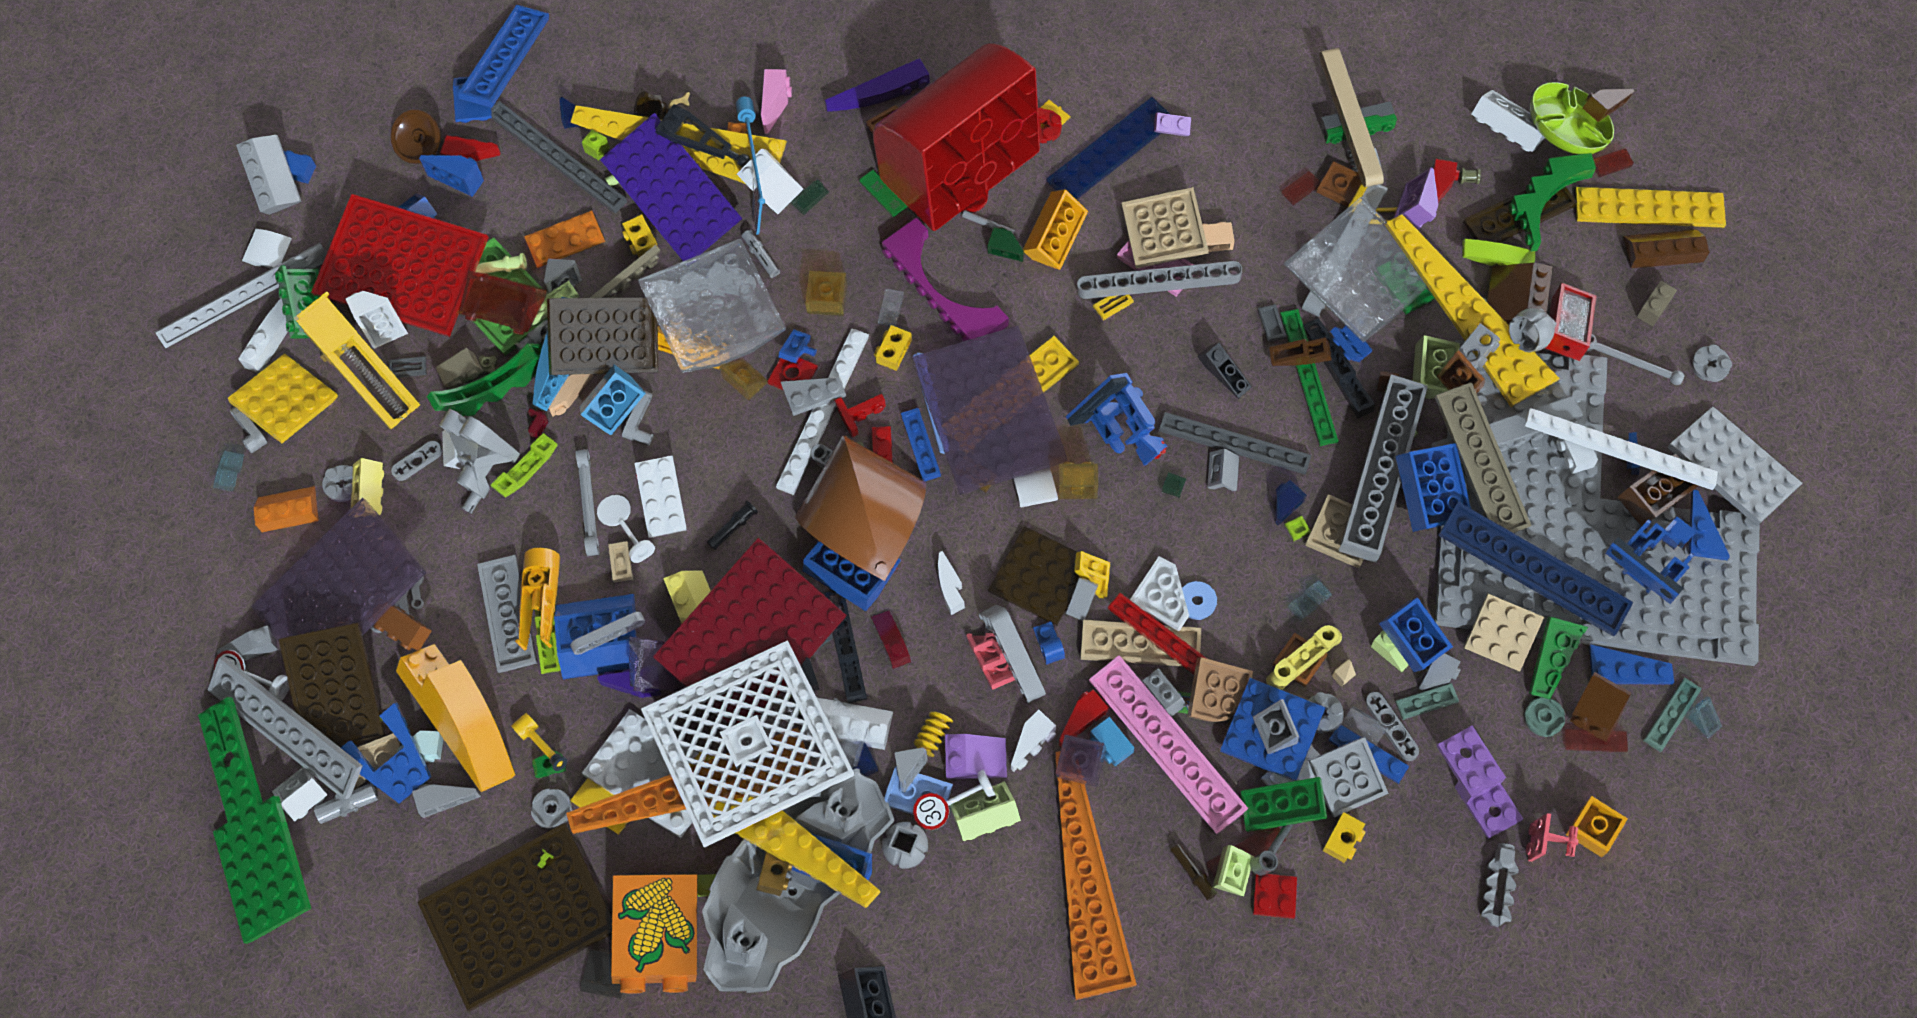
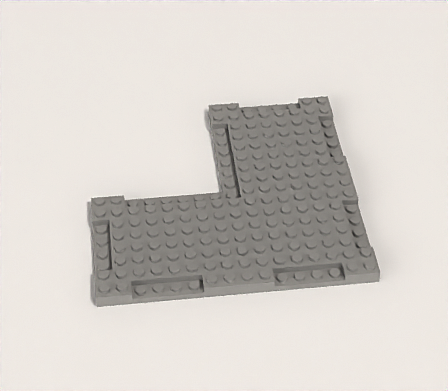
M1455 340L1456 343H1460L1459 348H1460V347L1464 344V342H1465V341H1462V340ZM1471 351L1468 358L1474 360L1476 356ZM1536 353L1560 379L1513 407H1510L1483 366L1481 368L1478 366L1476 369L1485 379V384L1477 393V396L1489 424L1527 412L1530 408L1535 409L1573 396L1583 415L1579 425L1603 432L1604 394L1606 392L1607 380L1606 357L1584 355L1578 361L1567 356ZM1447 430V438H1449L1451 436L1449 431ZM1549 434L1544 435L1539 440H1528L1518 447L1515 445L1510 446L1501 453L1532 525L1514 534L1633 601L1626 618L1614 637L1440 537L1435 622L1438 626L1471 630L1488 593L1543 616L1544 619L1535 638H1543L1548 617H1553L1588 627L1580 639V644L1755 666L1758 663L1759 624H1756V593L1760 524L1756 526L1743 513L1723 510H1720L1718 513L1709 512L1730 558L1726 561L1694 556L1687 564L1690 568L1677 581L1684 589L1669 604L1652 590L1648 594L1643 586L1628 574L1624 575L1622 573L1624 568L1605 554L1618 537L1625 543H1628L1641 528V525L1620 501L1600 499L1602 452L1594 450L1598 461L1593 468L1574 474L1566 467L1563 453L1557 448L1556 442L1558 437ZM1461 463L1471 509L1484 516ZM1670 507L1652 520L1644 533L1647 534L1656 523L1666 529L1676 517H1679L1690 526V510ZM1661 540L1653 550L1648 547L1640 558L1661 573L1674 557H1677L1682 562L1685 561L1689 556V541L1682 549L1678 546L1672 549Z

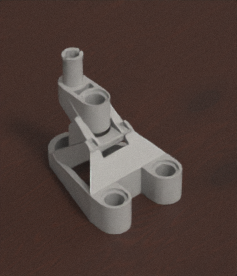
M449 409L439 426L449 433L458 454L457 459L461 462L463 468L456 482L471 492L461 508L472 514L480 499H484L490 490L485 476L492 466L510 461L515 463L520 454L477 419L471 416L466 419L454 410Z

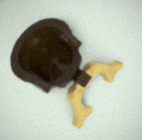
M643 91L636 98L633 115L649 118L655 113L662 120L673 104L677 105L680 103L684 106H689L688 98L690 93L686 92L681 98L671 100L667 105L661 100L660 95H651Z

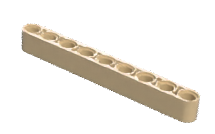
M1339 48L1320 51V63L1361 182L1364 187L1383 184V172Z

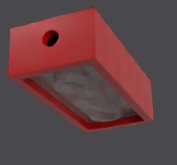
M1564 283L1560 284L1552 297L1549 316L1557 325L1555 326L1553 339L1545 347L1546 349L1578 361L1581 360L1590 347L1596 295Z

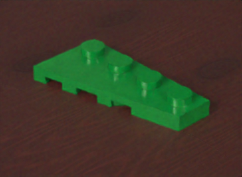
M1548 617L1528 694L1547 699L1551 698L1562 678L1561 674L1570 663V658L1574 650L1579 646L1580 639L1588 627Z

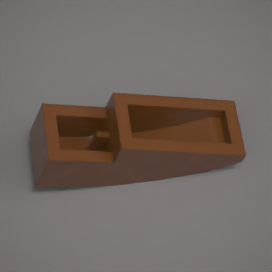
M1326 337L1308 342L1306 339L1269 347L1272 366L1305 365L1332 360L1330 345Z

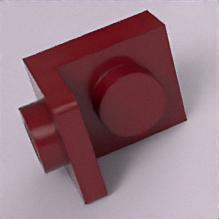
M529 408L528 414L534 420L530 422L528 432L531 438L537 440L549 421L543 411Z

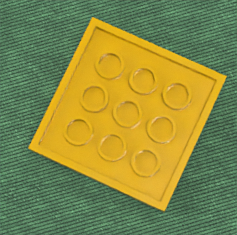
M284 353L229 396L228 401L282 444L332 404L338 396L337 393Z

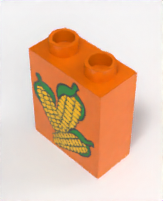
M697 875L613 876L612 984H620V992L628 994L645 992L646 983H663L662 991L668 993L688 991V982H696Z

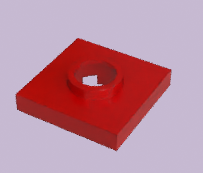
M780 358L767 382L769 385L783 390L781 382L811 380L818 366L802 358H799L796 363ZM789 368L799 370V374L795 378H789L785 373Z

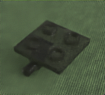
M590 950L580 992L621 999L620 984H612V954Z

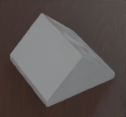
M548 259L544 278L548 293L567 281L573 287L582 281L574 260Z
M1279 700L1253 716L1268 754L1298 743L1299 735L1284 700Z
M923 747L895 752L900 787L904 793L928 761L926 749Z

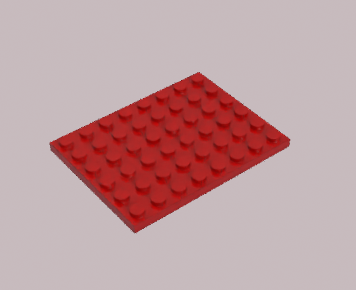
M351 194L311 293L314 296L321 297L324 293L328 292L327 298L330 301L347 306L349 305L346 298L354 293L366 291L389 299L402 323L450 337L489 237L487 234Z

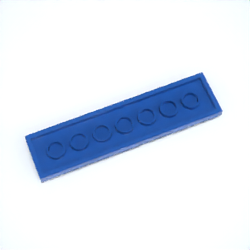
M516 5L458 93L459 99L492 108L549 20V13Z

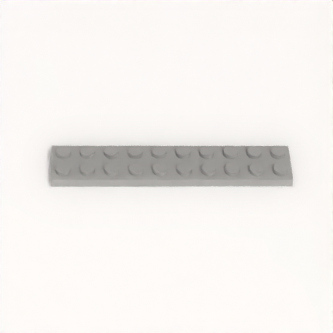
M225 656L220 657L208 691L219 700L232 697L240 717L344 800L350 798L363 765Z

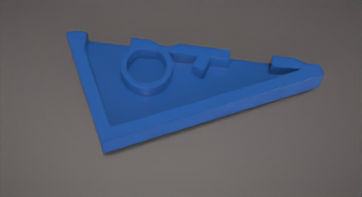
M1693 490L1691 492L1690 527L1696 532L1689 540V555L1693 553L1697 557L1727 561L1730 555L1699 491Z

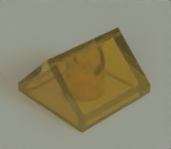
M744 359L720 366L722 378L748 401L768 383V380Z

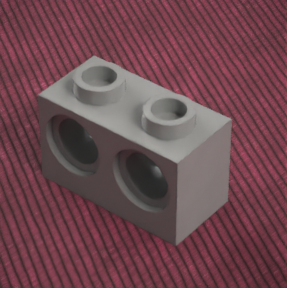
M1480 323L1459 348V351L1475 369L1478 366L1481 368L1488 360L1486 358L1490 352L1494 353L1500 346V343H1498L1500 338ZM1490 336V343L1486 345L1481 344L1482 337ZM1471 351L1478 352V357L1474 360L1468 358Z
M1159 668L1143 680L1147 688L1171 717L1187 705Z

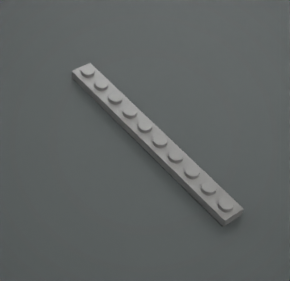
M318 243L160 328L155 333L164 347L167 348L278 288L279 284L275 280V272L281 265H285L286 269H313L323 264L327 253L321 243Z

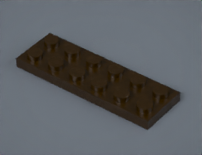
M1566 186L1555 193L1545 204L1540 216V223L1577 205V201ZM1524 190L1516 195L1527 194V192ZM1516 195L1464 219V225L1475 240L1500 243L1524 231L1521 228L1520 220L1514 221L1513 214L1509 212V204Z

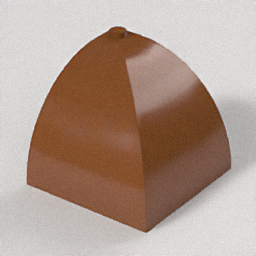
M843 435L795 515V519L807 532L828 548L885 581L902 553L917 522L925 498L926 483Z

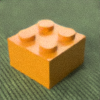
M1591 796L1584 803L1571 826L1578 827V843L1602 858L1610 850L1628 818Z

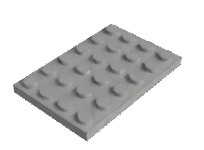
M1714 407L1709 409L1667 447L1682 460L1717 471V481L1714 489L1756 526L1766 519L1802 484L1801 481Z

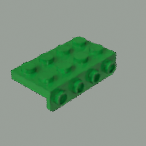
M281 265L275 272V280L279 284V297L282 298L283 303L282 313L286 317V331L289 332L290 339L309 338L294 318L319 298L311 293L319 274L318 269H286L285 265Z

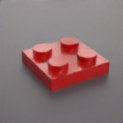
M1255 874L1253 915L1295 919L1297 877L1274 874L1260 876Z

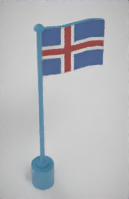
M741 97L736 101L738 120L741 123H746L754 165L755 181L752 213L757 235L760 232L762 205L765 203V199L762 195L750 123L755 120L756 115L752 99Z

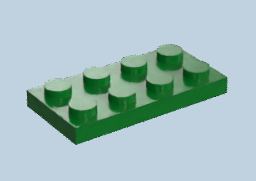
M1320 777L1241 791L1242 801L1248 807V810L1244 812L1245 829L1247 832L1327 818L1322 779Z

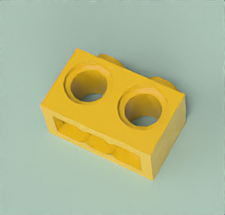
M643 215L622 223L624 227L622 234L626 241L630 240L631 245L629 247L633 255L637 254L638 258H640L654 245L658 247Z
M891 325L889 330L884 332L883 342L881 346H877L874 356H876V363L897 371L912 342V334ZM896 338H897V339H900V340L897 341V342L892 341L893 339H896ZM886 354H892L891 357H885Z

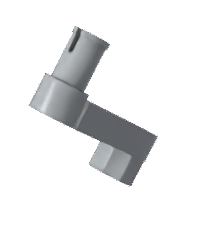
M645 391L646 394L633 408L624 427L622 437L631 441L636 440L649 446L653 439V434L638 429L652 399V393Z
M236 407L229 410L235 420L248 434L241 441L251 454L267 444L265 437L245 414Z

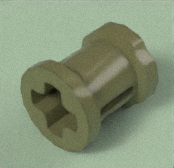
M1461 168L1460 184L1468 182L1479 185L1481 170H1465V168Z

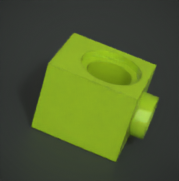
M593 129L581 142L585 153L598 161L610 148L607 138Z

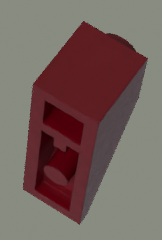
M888 610L871 617L892 669L910 663V654L890 611Z

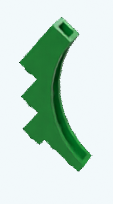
M1592 153L1549 158L1546 166L1543 168L1544 175L1531 177L1529 184L1526 186L1527 194L1513 197L1512 202L1509 204V212L1513 214L1514 221L1520 220L1521 228L1525 231V243L1529 245L1530 252L1538 251L1542 242L1540 216L1542 209L1550 198L1565 186L1592 178L1596 170Z
M527 343L506 364L470 384L454 389L430 392L427 398L435 411H448L452 409L462 416L475 415L485 402L500 401L511 387L527 386L536 375L542 345Z

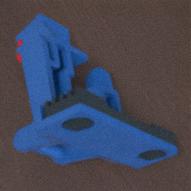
M1127 373L1110 375L1065 417L1070 426L1092 421L1104 442L1110 444L1116 453H1122L1125 450V446L1119 437L1124 434V431L1114 417L1125 413L1128 418L1126 423L1133 432V435L1125 443L1126 445L1136 443L1138 447L1136 452L1145 466L1153 459L1160 458L1161 454H1165L1167 445L1164 444L1163 438L1150 436L1149 434L1155 428V419L1141 399L1143 396L1142 390L1132 386L1133 382ZM1115 398L1118 403H1114V402H1110V401Z
M1676 517L1666 529L1656 523L1645 534L1644 531L1651 524V521L1648 519L1628 543H1625L1618 537L1605 554L1624 568L1622 573L1624 575L1628 574L1643 586L1648 594L1652 590L1671 604L1684 589L1677 581L1690 568L1687 564L1695 555L1691 553L1684 562L1674 557L1661 573L1642 560L1640 556L1648 547L1653 550L1661 540L1672 549H1675L1677 546L1682 549L1696 531L1679 517Z

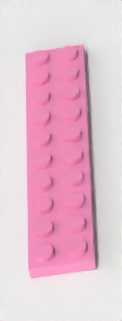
M1120 655L1089 679L1092 686L1216 835L1248 810V807Z

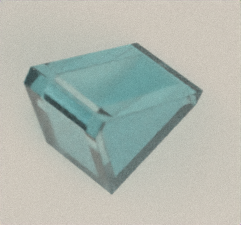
M1708 696L1685 715L1707 739L1722 727L1712 701Z

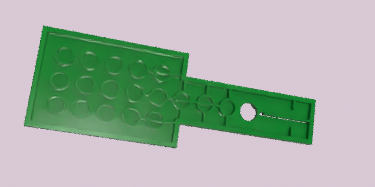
M226 697L198 714L228 821V823L214 830L213 834L243 943L248 944L312 908L279 796H272L264 802L262 801L234 699ZM228 752H232L234 758L231 760L230 766L227 767L224 763V758Z

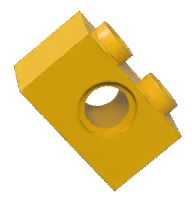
M1343 812L1323 852L1345 863L1347 858L1351 860L1357 850L1354 848L1356 841L1361 842L1366 833L1363 830L1365 823ZM1341 835L1349 836L1351 842H1343Z

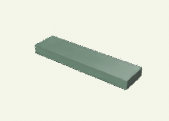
M1684 677L1643 741L1659 752H1662L1702 688Z

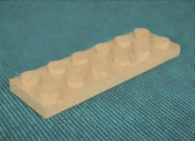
M1083 620L1081 660L1111 662L1120 655L1125 663L1183 667L1127 623ZM1164 625L1200 653L1201 628L1182 627L1180 631H1177L1170 626Z

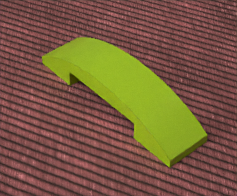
M543 433L530 446L531 450L507 474L503 472L491 484V487L504 497L511 495L521 488L550 458L558 446L557 443Z

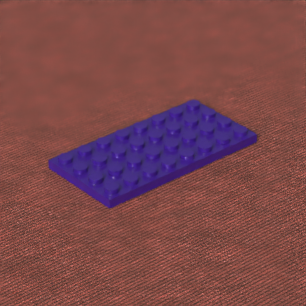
M654 113L600 160L683 262L688 265L743 218L682 145L671 142L655 133L661 120Z

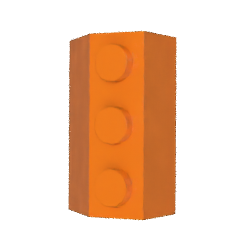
M315 486L258 497L253 507L255 525L261 532L319 521Z

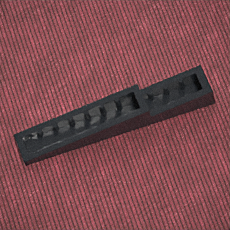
M1317 318L1304 324L1305 332L1311 341L1325 337L1328 340L1332 360L1324 361V364L1357 419L1374 412L1375 403L1357 379L1356 371L1339 346L1332 340V336L1321 320ZM1311 326H1318V327H1316V328L1310 330V327H1311Z
M835 591L824 592L825 597L829 600V596L838 594ZM841 596L842 601H840V604L844 607L842 612L847 616L833 631L847 701L848 703L867 700L846 599Z

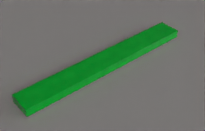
M1299 309L1280 312L1288 343L1306 339L1308 342ZM1315 363L1295 365L1319 446L1338 443L1337 434Z

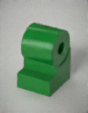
M554 751L556 754H559L561 757H563L561 753ZM546 755L532 761L536 778L566 771V767L560 771H555L552 768L550 759Z

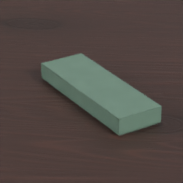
M1452 683L1396 700L1395 703L1402 720L1458 703L1459 699Z

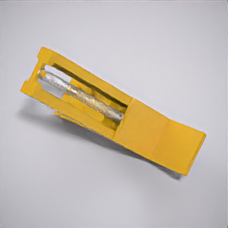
M326 292L294 319L323 353L320 358L324 362L328 361L333 365L386 426L392 429L418 408L420 404L327 298L329 293ZM353 345L408 407V410L400 417L393 419L340 359V356L348 352L347 350Z

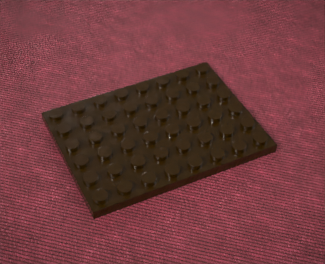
M566 823L417 902L463 1003L469 1012L612 934V915ZM543 850L553 856V859L549 857L546 860L545 866L540 868L537 864L541 861L540 858L544 854Z

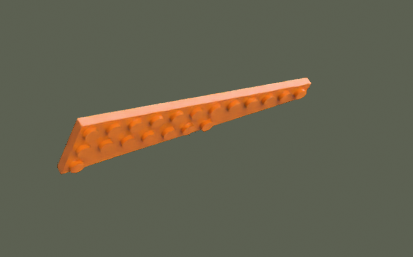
M798 727L791 730L800 733ZM784 734L775 735L773 740L781 742ZM789 736L786 744L795 746L798 738ZM802 740L800 748L806 749ZM772 745L774 751L771 753L776 755L779 747ZM784 749L781 756L790 759L792 751ZM797 753L795 761L803 763L806 755ZM765 757L763 766L771 768L774 760ZM713 758V759H710V760H708V761H705V763L712 764L713 761H714V758ZM720 758L717 766L726 768L728 760ZM759 759L754 760L752 762L758 763ZM733 762L730 770L739 773L740 768L737 769ZM778 762L776 769L784 772L787 764ZM696 765L690 767L693 773ZM792 765L789 773L798 776L801 768ZM747 766L744 774L753 776L755 768ZM701 767L698 775L707 777L710 769ZM760 770L757 778L766 781L768 772ZM805 770L804 775L811 771ZM715 771L712 779L720 781L723 773ZM670 774L567 812L566 814L571 831L575 834L686 810V807ZM774 774L771 782L779 785L782 777ZM728 775L725 783L734 785L736 777ZM787 778L785 784L792 780ZM741 779L738 787L747 790L750 781ZM696 780L700 789H702L704 782ZM755 783L752 791L760 794L763 785ZM709 784L706 792L715 794L718 786ZM768 787L767 792L773 790V788ZM723 788L720 796L728 799L731 790ZM736 792L734 799L742 798L744 794ZM704 797L707 805H710L712 799Z
M1071 748L1055 752L1074 990L1075 1000L1134 987L1137 984L1076 749Z

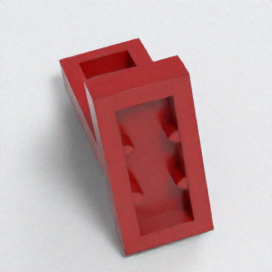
M882 394L847 409L842 397L835 400L836 409L851 437L859 435L854 421H863L867 415L871 413L878 414L886 407Z

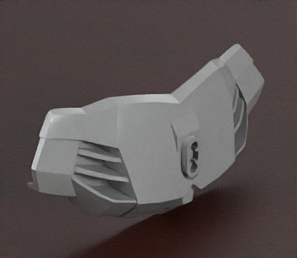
M857 768L853 770L854 776L783 809L786 814L808 832L869 853L872 851L874 841L894 822L888 802H885L877 783L861 775L860 769ZM744 839L734 853L726 856L709 889L710 894L702 910L704 923L711 937L703 970L719 991H746V993L769 991L778 977L782 966L800 956L818 924L824 906L841 892L833 890L820 880L793 870H787L786 878H789L787 890H782L780 896L757 891L766 851ZM778 868L771 869V872L773 874H781V871ZM788 890H789V891H791V890L795 891V892H796V895H794V896L789 895V894H788Z

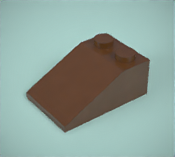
M1594 672L1571 716L1570 722L1606 742L1616 728L1632 693Z

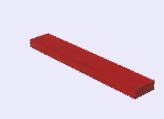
M1119 593L1108 606V610L1192 674L1195 673L1197 658L1207 659L1122 593Z

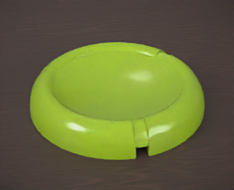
M1546 83L1538 87L1530 101V115L1537 130L1550 143L1564 151L1579 155L1597 153L1612 141L1614 126L1610 116L1608 115L1600 122H1597L1582 109L1587 103L1585 99L1589 94L1576 87L1570 91L1568 90L1569 85L1563 83Z

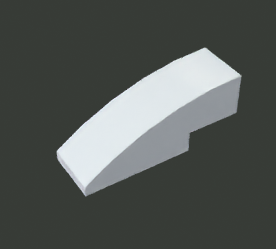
M941 551L938 560L939 582L945 604L950 614L953 615L965 608L964 601L958 590L962 589V582L943 551Z

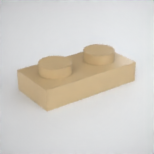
M628 541L608 544L613 582L633 580Z

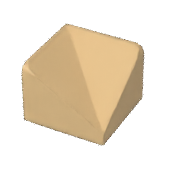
M1350 659L1336 668L1332 674V677L1341 687L1356 675Z

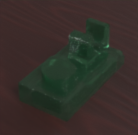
M817 179L791 201V205L805 215L829 191Z

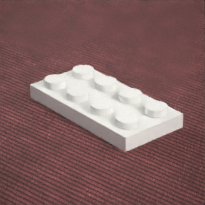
M673 456L635 463L648 537L652 538L686 531V522Z

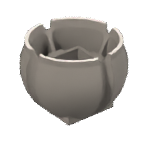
M1542 308L1525 309L1519 312L1513 318V321L1510 322L1509 334L1514 344H1520V350L1528 353L1540 351L1547 347L1553 339L1557 323Z
M899 822L885 832L886 838L882 839V850L886 860L891 865L897 864L901 869H909L917 866L924 860V852L928 851V839L921 827L918 825L912 826L911 822ZM899 832L916 838L910 853L894 848Z

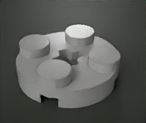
M1717 345L1700 348L1692 359L1694 373L1705 381L1718 382L1723 380L1732 367V362L1727 353ZM1708 360L1715 362V368L1707 365Z
M340 465L330 468L325 472L322 487L329 498L336 502H345L351 499L353 467ZM343 479L347 483L344 484L342 488H340V486L337 485V483H339L340 480Z
M1319 692L1308 699V701L1326 707L1325 709L1328 714L1327 717L1322 716L1316 733L1333 732L1340 727L1344 718L1343 707L1335 696Z
M545 789L539 792L533 799L531 815L540 827L553 830L568 822L566 813L573 811L572 802L562 790ZM550 804L551 806L557 805L554 813H547Z

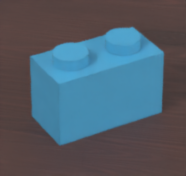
M1110 717L1090 731V742L1096 749L1099 747L1102 750V756L1108 764L1112 763L1116 766L1134 753V746Z

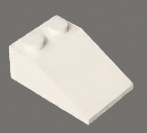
M761 149L755 156L762 195L765 203L779 214L803 188L766 149ZM751 159L737 175L754 191L755 171L753 160Z

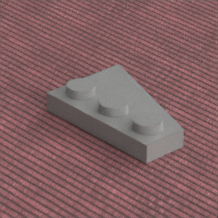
M839 377L781 382L793 416L846 396Z

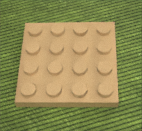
M1193 187L1122 202L1136 269L1208 254L1207 242Z

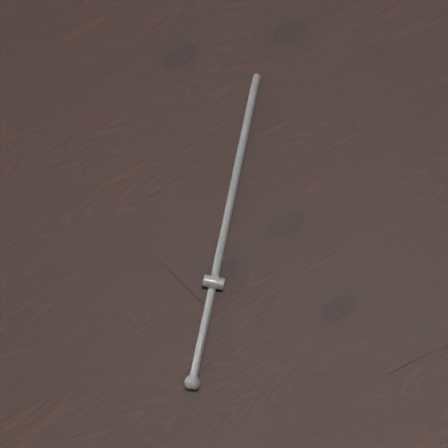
M1403 268L1409 273L1411 278L1424 282L1416 271ZM1591 334L1590 347L1587 351L1595 349L1669 378L1670 382L1674 385L1682 383L1685 376L1683 372L1666 370L1597 342L1595 335Z

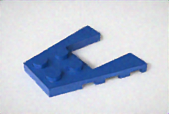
M396 702L379 716L404 746L399 752L375 770L352 741H348L341 749L363 765L360 771L361 776L396 802L402 803L412 794V791L417 790L419 786L427 782L432 776L422 754L419 753L415 745L416 741L411 736L407 727L408 724Z

